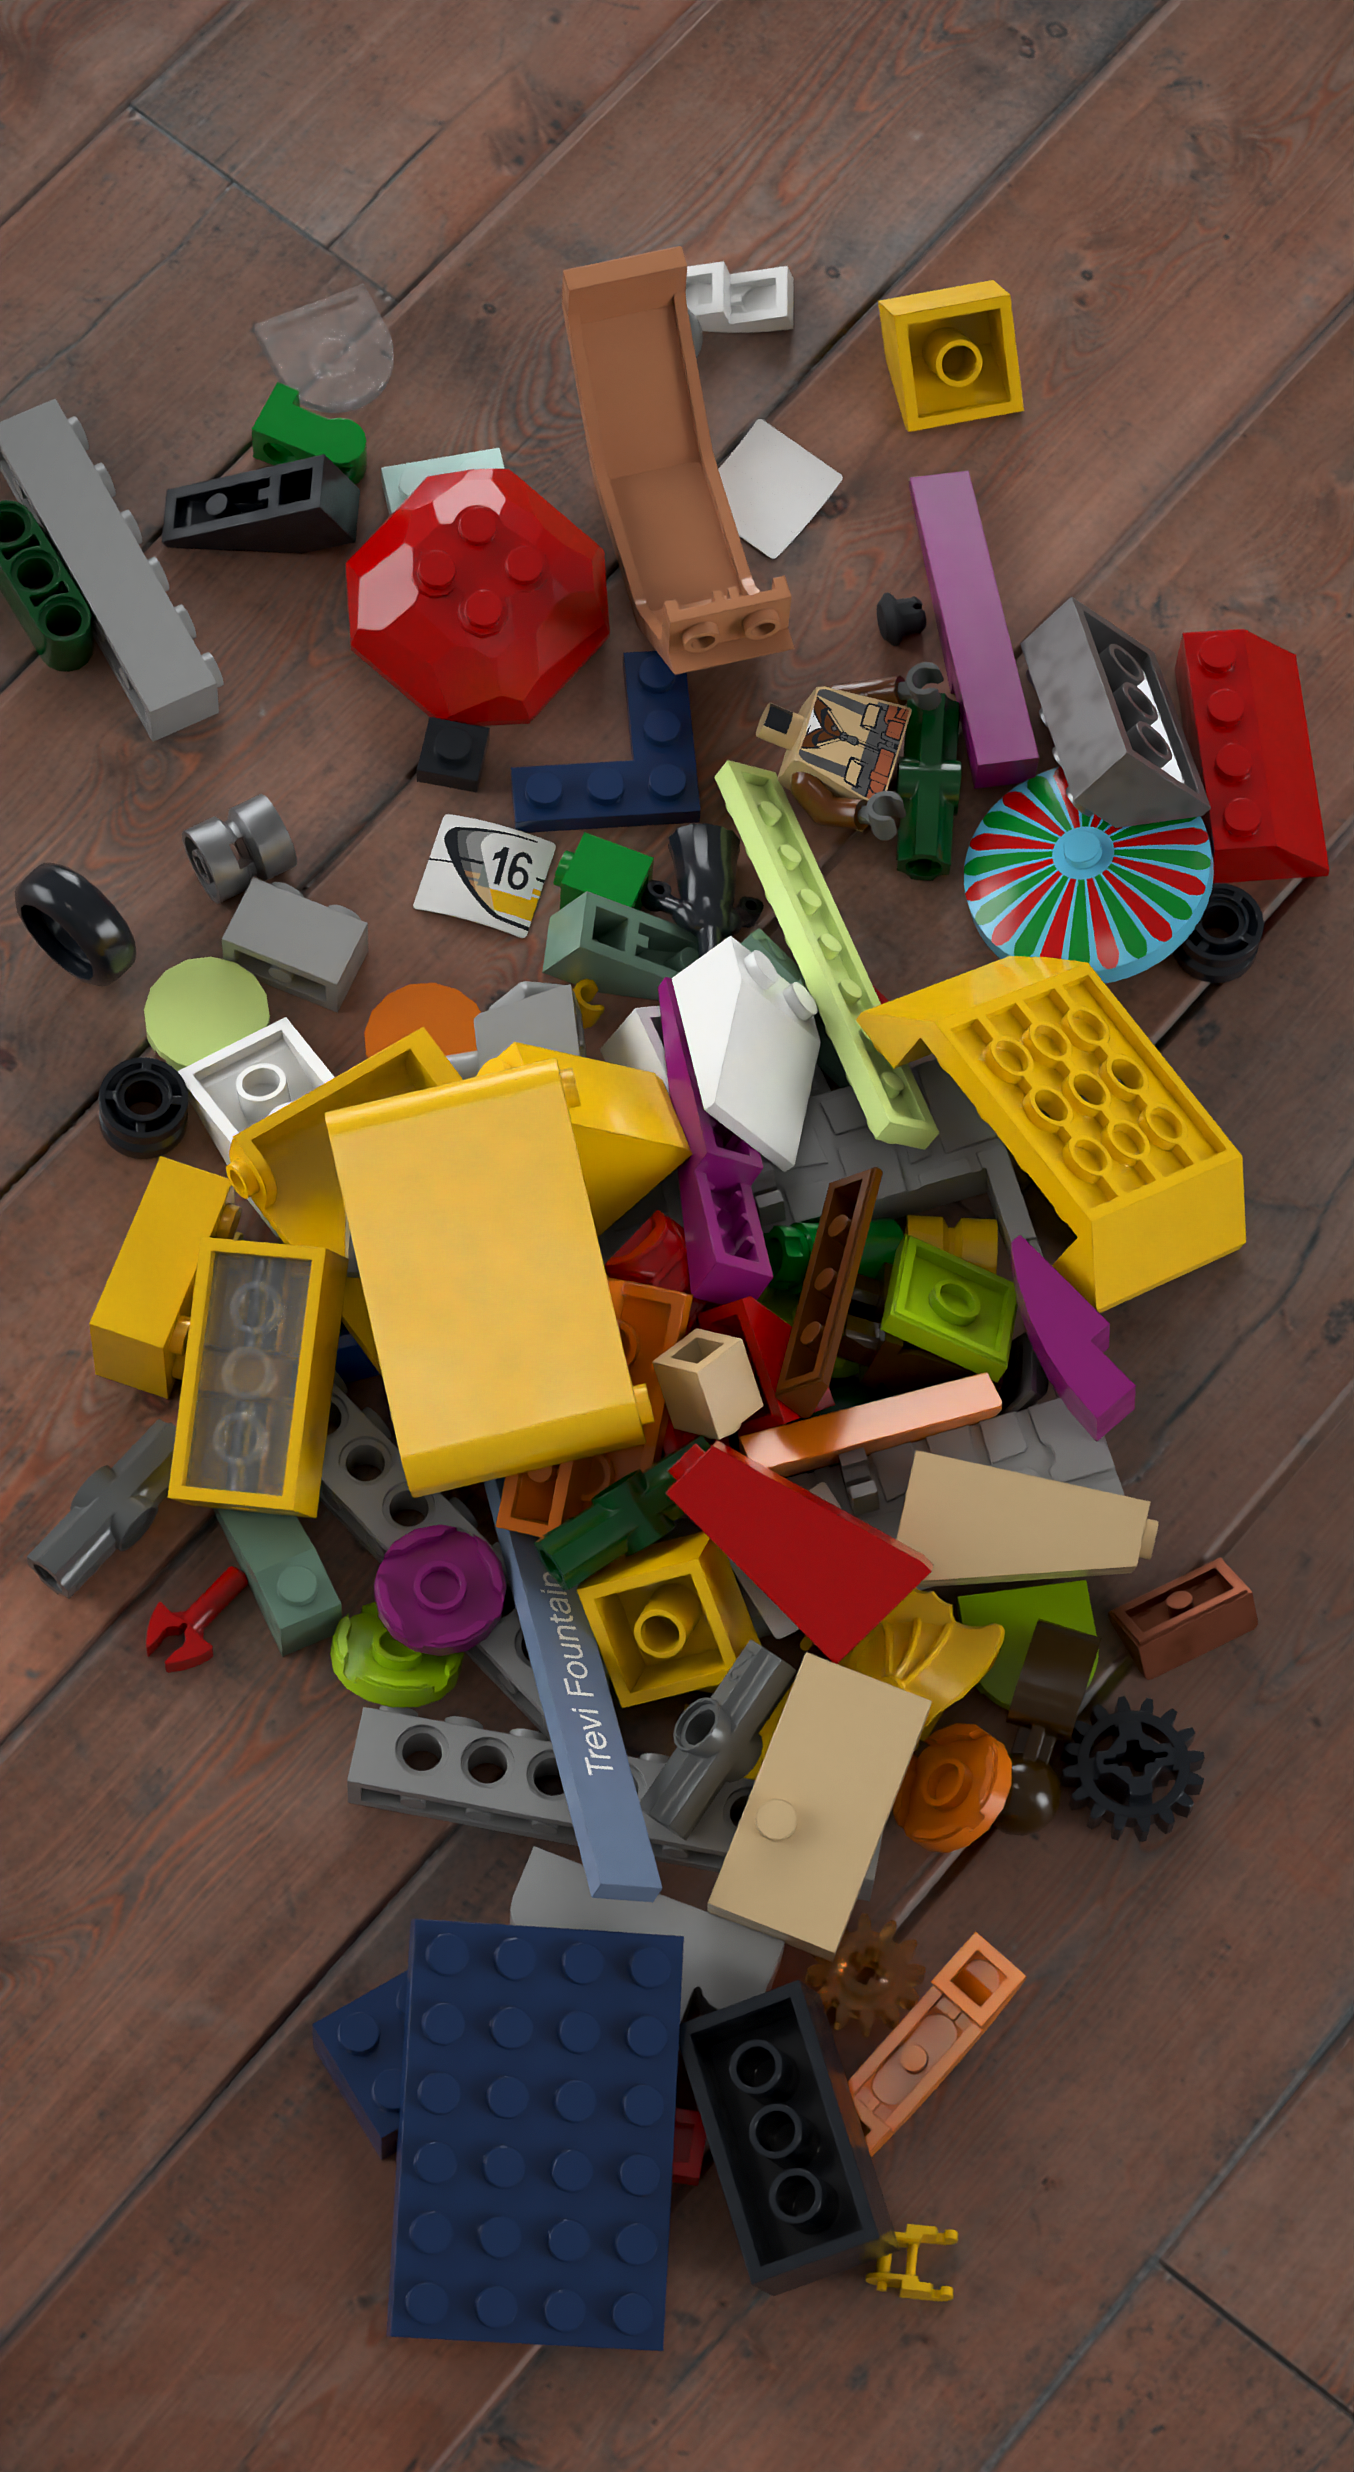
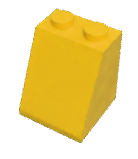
M514 1042L497 1058L487 1061L481 1067L477 1076L557 1058L560 1070L573 1069L581 1106L569 1109L571 1125L596 1233L599 1237L692 1155L663 1079L653 1072Z

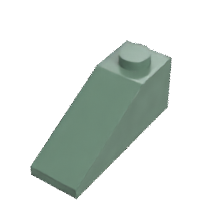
M586 891L549 918L542 973L575 985L581 980L591 979L598 986L599 990L597 993L659 1001L658 987L665 977L673 978L699 959L698 937L677 924Z
M213 1508L237 1562L248 1578V1585L282 1657L333 1636L339 1621L342 1619L341 1602L314 1545L298 1518L288 1515Z

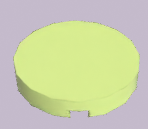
M215 957L188 959L166 970L150 988L144 1007L149 1044L154 1052L156 1050L158 1055L177 1071L270 1025L267 994L256 977L236 962Z

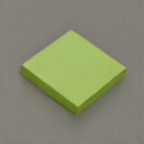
M905 1234L896 1248L880 1330L977 1374L988 1372L991 1380L998 1382L1008 1367L1018 1308L1014 1282L911 1235Z

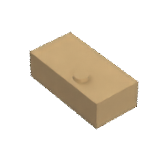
M806 1652L707 1905V1912L785 1941V1944L833 1962L926 1722L932 1701Z

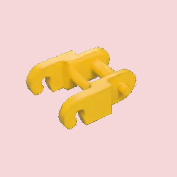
M907 2224L904 2233L895 2232L899 2247L907 2248L905 2274L890 2273L892 2254L878 2258L876 2272L868 2273L865 2278L867 2283L876 2285L877 2291L886 2292L887 2287L900 2288V2298L950 2301L953 2299L954 2294L952 2287L941 2286L937 2290L933 2289L932 2283L919 2282L916 2275L917 2250L920 2243L937 2245L956 2244L958 2242V2232L948 2229L945 2230V2233H938V2229L935 2226Z

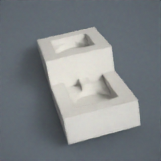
M724 261L687 267L686 303L689 310L701 324L702 331L752 333L793 329V277L788 266L735 274L729 273Z

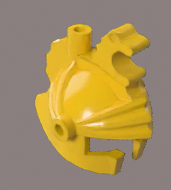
M915 1588L838 1665L931 1700L929 1714L919 1737V1740L924 1741L930 1736L945 1709L962 1699L994 1666L1003 1644L1005 1630L1002 1625L996 1623L986 1626L960 1624L953 1616L952 1604L941 1600L934 1591L926 1592ZM807 1636L800 1642V1648L804 1651L809 1650L815 1645ZM918 1740V1742H917V1745H916V1748H915L914 1752L917 1750V1748H918L919 1745H920V1744H919V1740Z

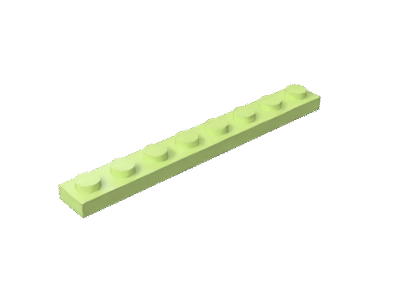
M727 760L714 778L726 802V809L732 816L745 845L746 854L752 861L762 883L766 899L775 912L785 935V941L791 949L803 975L805 986L816 1003L825 1025V1031L831 1039L844 1067L846 1078L853 1087L865 1114L868 1128L876 1140H881L888 1144H899L926 1150L939 1134L938 1128L908 1063L894 1069L887 1059L876 1050L872 1040L855 1020L861 1012L879 1006L881 1003L784 789L778 781L776 772Z

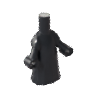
M691 823L677 828L668 837V849L673 860L680 899L671 895V886L666 882L651 880L648 882L641 897V903L650 911H662L672 915V919L678 926L698 937V954L700 958L720 944L723 939L738 934L742 927L751 928L755 926L764 905L758 898L743 896L737 907H733L736 890L737 860L740 853V838L733 830L725 829L719 825Z

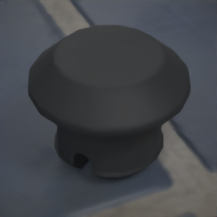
M884 593L876 608L878 627L884 640L893 646H899L903 636L915 633L921 634L926 627V614L922 610L923 604L920 599L915 596L895 599L890 593Z

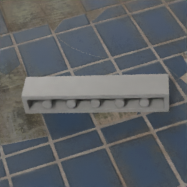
M55 398L0 422V471L17 501L25 505L34 516L88 605L92 620L93 636L152 742L219 713L217 688L224 685L222 674L211 653L207 652L201 655L193 639L196 638V631L186 608L182 604L174 607L166 594V591L169 590V583L160 562L156 557L147 559L139 544L142 543V536L132 513L128 509L120 512L112 497L116 496V492L107 469L101 462L93 465L86 451L89 450V443L79 420L75 416L67 419Z

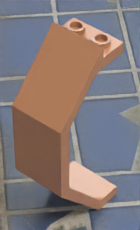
M681 246L563 270L562 308L594 485L637 626L674 675L795 649L788 629L791 593L785 576L773 578L772 590L760 592L756 587L714 457L686 303L687 263Z

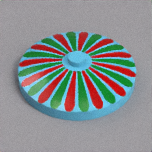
M1060 766L1040 773L1036 777L1019 784L1005 794L985 815L972 837L966 854L964 866L966 899L973 922L980 936L1000 959L1008 956H1023L1088 962L1105 984L1116 982L1141 973L1161 962L1173 953L1195 929L1196 924L1202 918L1208 905L1213 885L1214 862L1209 837L1201 816L1115 828L1095 814L1091 817L1086 816L1076 809L1066 794L1068 783L1063 768Z

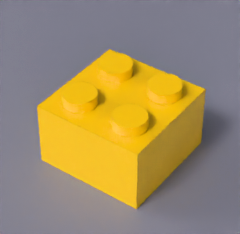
M703 1531L649 1545L627 1557L623 1554L583 1580L577 1588V1593L622 1708L718 1685L722 1682L749 1640L761 1645L727 1555Z

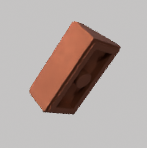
M1221 1557L1108 1612L1110 1622L1138 1670L1147 1680H1152L1254 1630L1258 1626L1252 1591Z

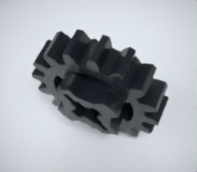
M1125 1696L1118 1697L1115 1712L1110 1715L1099 1703L1093 1706L1090 1715L1092 1726L1077 1720L1071 1736L1076 1743H1065L1061 1754V1760L1071 1766L1062 1770L1060 1784L1064 1787H1077L1069 1801L1070 1809L1078 1810L1087 1806L1091 1810L1087 1827L1092 1830L1105 1820L1112 1824L1111 1839L1117 1841L1123 1834L1125 1827L1134 1828L1139 1842L1146 1841L1150 1825L1154 1823L1164 1834L1172 1832L1175 1823L1173 1812L1187 1818L1194 1805L1189 1795H1199L1204 1782L1203 1777L1193 1773L1202 1768L1205 1759L1204 1752L1187 1750L1193 1743L1196 1734L1193 1727L1177 1732L1173 1728L1177 1711L1172 1708L1164 1713L1161 1718L1153 1715V1699L1150 1698L1144 1700L1140 1711H1134L1130 1709ZM1112 1735L1113 1742L1109 1750L1097 1751L1094 1758H1089L1094 1747L1101 1740ZM1122 1762H1132L1135 1771L1143 1772L1142 1776H1132L1130 1768L1122 1766ZM1169 1780H1175V1784L1168 1794L1153 1803L1152 1795L1154 1789L1167 1786ZM1104 1794L1108 1795L1109 1797H1111V1798H1112L1113 1800H1115L1116 1802H1114V1801H1112L1111 1799L1107 1798Z

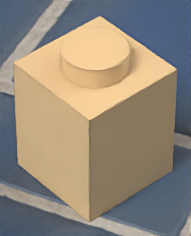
M696 1328L652 1361L674 1429L702 1435L709 1439L720 1440L735 1433L741 1427L743 1421L764 1406L741 1338Z

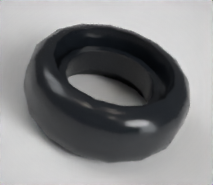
M50 862L43 863L28 874L16 887L14 895L16 909L25 928L48 956L72 976L88 984L101 987L108 986L120 978L135 962L136 945L127 922L111 901L81 874L64 865Z

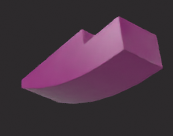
M1019 1235L1011 1242V1270L1017 1304L1029 1341L1048 1380L1068 1410L1097 1442L1135 1409L1136 1385L1104 1354L1109 1348L1110 1323Z

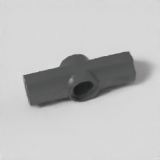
M158 1419L112 1468L106 1465L96 1470L83 1483L71 1503V1511L27 1556L28 1565L35 1571L41 1581L55 1593L70 1599L116 1549L120 1551L129 1549L149 1529L158 1513V1505L168 1496L176 1426L171 1422L166 1423Z
M749 1640L711 1698L705 1697L696 1700L680 1715L673 1734L674 1743L677 1748L640 1801L642 1812L686 1841L725 1782L731 1783L740 1780L756 1765L763 1747L762 1737L759 1732L796 1679L797 1670L763 1646Z

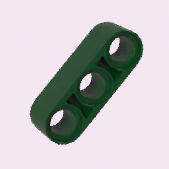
M2 500L0 501V539L7 536H14L19 539L9 543L0 542V590L41 659L50 668L57 671L71 672L78 670L89 662L94 650L92 620L88 605L32 513L25 505L19 502ZM36 582L47 584V586L40 589L26 588L29 584ZM63 629L76 631L74 634L66 637L54 634Z

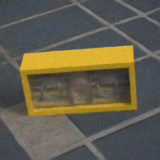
M201 1237L167 1498L191 1506L317 1518L348 1258L322 1247Z

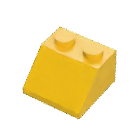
M990 280L878 301L885 359L904 425L908 432L1024 411L1011 296L998 283Z

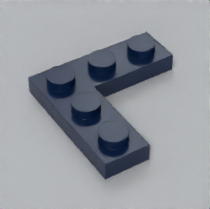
M657 651L624 652L623 672L632 760L511 767L515 829L525 833L699 823L701 809L687 672L674 675Z

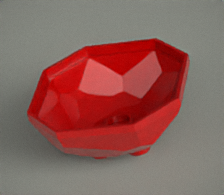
M470 469L427 476L346 562L351 651L429 717L477 726L529 724L610 637L604 550L510 469Z

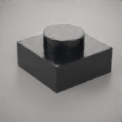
M429 717L417 767V782L477 793L489 744L490 728Z

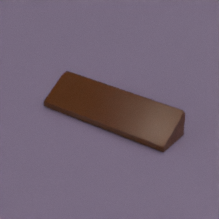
M878 1167L829 1183L775 1394L777 1399L805 1419L813 1414L830 1384L883 1171Z

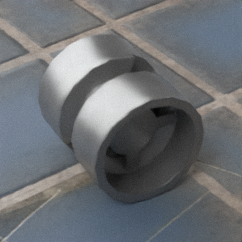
M262 793L232 807L228 812V820L225 822L214 816L182 832V841L191 866L206 893L217 904L246 891L253 876L266 881L297 865V856L289 833L273 804ZM232 843H234L235 848L239 856L241 857V859L236 860L229 846Z

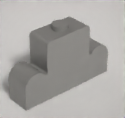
M535 1846L532 1849L513 1895L510 1909V1925L684 1936L680 2024L686 2022L689 2012L693 2007L699 2008V2014L703 2016L770 1991L782 1962L785 1941L658 1894L654 1902L592 1898L582 1864Z

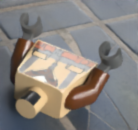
M922 662L909 670L906 681L902 676H892L816 687L801 706L798 714L769 703L759 721L756 737L786 749L778 774V781L783 787L791 791L794 798L816 824L855 829L860 832L866 829L868 825H871L872 832L876 838L890 840L896 835L897 829L894 819L889 816L898 818L906 816L903 800L899 794L887 791L912 709L905 705L908 699H913L916 706L923 710L936 709L942 700L938 689L921 688L930 683L939 684L944 678L938 666L930 662Z

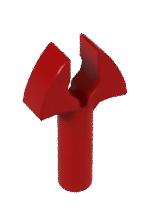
M235 1566L228 1567L186 1611L171 1612L162 1602H159L154 1608L147 1629V1656L149 1657L168 1636H179L184 1632L185 1642L183 1646L177 1649L165 1661L166 1672L190 1669L213 1657V1646L204 1640V1629L248 1585V1578L245 1573Z

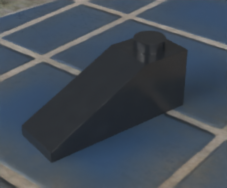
M325 454L167 489L162 543L168 548L297 554L355 543L360 489Z

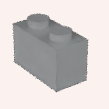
M253 877L222 937L223 959L236 962L262 983L338 1013L368 953V923L362 921L356 913L340 905H330L327 907L304 898L301 892L282 882L269 884Z

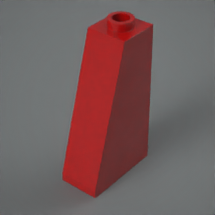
M718 1440L706 1451L695 1443L668 1470L676 1481L668 1488L666 1494L833 1663L838 1664L932 1572L933 1564L925 1555Z

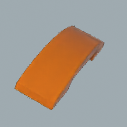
M977 1932L968 1939L931 1981L933 1986L847 2081L871 2157L942 2083L989 2028L1027 1979L1025 1974Z

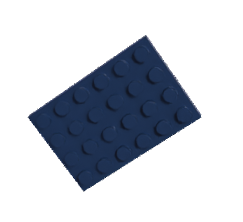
M429 1919L411 1920L386 2337L663 2351L684 1936Z

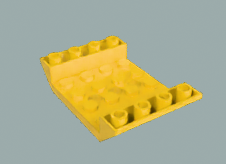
M1008 956L863 1011L855 1019L872 1040L876 1050L887 1059L894 1069L930 1054L935 1055L942 1069L950 1074L976 1107L979 1116L991 1126L1013 1154L1020 1168L1032 1178L1054 1206L1057 1215L1069 1225L1078 1237L1052 1266L1099 1313L1233 1253L1246 1243L1243 1156L1088 962L1049 957ZM1118 1079H1120L1126 1086H1124L1123 1084H1121V1083L1118 1081ZM1080 1095H1083L1088 1100V1102L1085 1101ZM1044 1110L1050 1116V1118L1045 1116L1041 1111Z

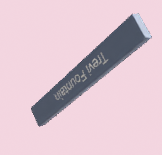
M505 1477L485 1481L486 1494L591 1897L654 1902L663 1887L596 1639L577 1593V1588L581 1583L570 1590H563L557 1581L550 1576L541 1562L538 1550L534 1544L541 1537L496 1527Z

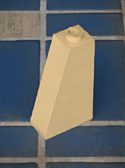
M916 1450L896 1540L925 1555L933 1564L932 1572L916 1588L1127 1574L1135 1570L1139 1558L1151 1559L1158 1521L1147 1519L1150 1501Z

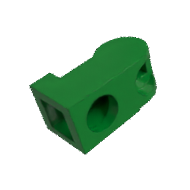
M279 382L276 383L252 427L253 458L274 466L325 454L354 484L359 483L365 476L367 469V441L365 432L360 425L346 418L327 419L300 407L298 390Z

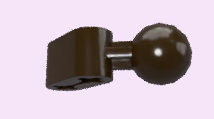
M1038 1618L1006 1719L1007 1723L1018 1726L1011 1752L1008 1753L1012 1762V1782L1005 1805L991 1825L1005 1834L1024 1836L1040 1831L1052 1821L1060 1806L1061 1787L1057 1774L1051 1768L1049 1762L1057 1738L1070 1742L1102 1639L1100 1637Z

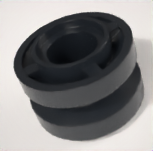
M1213 883L1209 902L1202 918L1188 938L1173 952L1179 966L1192 977L1209 983L1229 982L1246 973L1254 963L1264 928L1263 915L1259 905L1250 894L1239 887L1226 883ZM1212 927L1220 928L1226 931L1230 937L1215 938L1210 936L1205 929Z
M148 1057L129 1059L111 1069L103 1079L99 1090V1125L107 1143L122 1155L135 1159H152L163 1156L180 1143L185 1135L188 1124V1090L178 1071L161 1060ZM138 1102H148L155 1105L158 1109L151 1114L140 1115L132 1112L129 1107Z

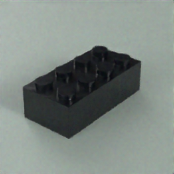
M797 1980L681 2023L679 2047L751 2284L772 2296H776L900 2251L821 1996L802 1981Z

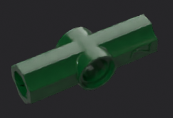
M940 693L941 703L933 710L928 711L919 708L913 699H908L906 707L912 709L904 734L903 756H899L896 793L903 800L906 816L899 820L896 860L897 871L907 874L914 880L933 881L936 877L949 875L951 866L953 816H957L961 784V761H956L960 713L959 702L951 700L945 693Z
M702 1435L696 1436L643 1472L641 1469L635 1470L609 1485L591 1499L593 1503L591 1506L576 1516L567 1519L565 1523L547 1532L542 1538L534 1542L541 1562L550 1576L557 1581L563 1590H570L624 1554L627 1557L644 1549L676 1526L673 1521L684 1515L685 1512L666 1494L668 1488L676 1481L668 1470L695 1443L704 1451L711 1447Z

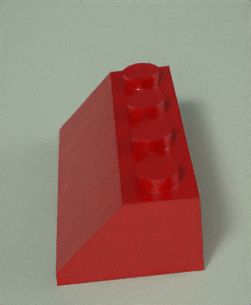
M1245 629L1182 633L1175 664V676L1184 735L1211 809L1201 818L1209 837L1213 856V883L1328 876L1330 869L1296 655Z

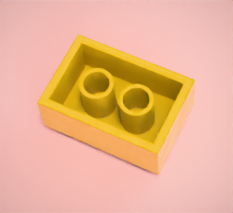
M160 1156L89 1323L96 1375L166 1399L169 1398L176 1379L183 1380L201 1237L243 1240L244 1237L243 1233L237 1232L242 1208L235 1205L234 1188L228 1178Z

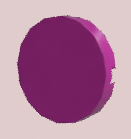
M439 1524L414 1529L393 1542L385 1553L384 1560L379 1565L374 1583V1596L379 1619L395 1640L414 1652L445 1656L466 1652L490 1635L502 1617L507 1586L502 1562L486 1541L475 1534L472 1537L466 1532L457 1531V1527Z

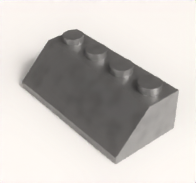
M1071 596L1020 643L1028 666L1026 677L1037 692L1042 707L1039 710V715L1050 730L1055 745L1052 753L1058 764L1063 768L1068 783L1066 794L1069 800L1082 814L1089 817L1095 814L1115 828L1203 816L1211 809L1155 653Z

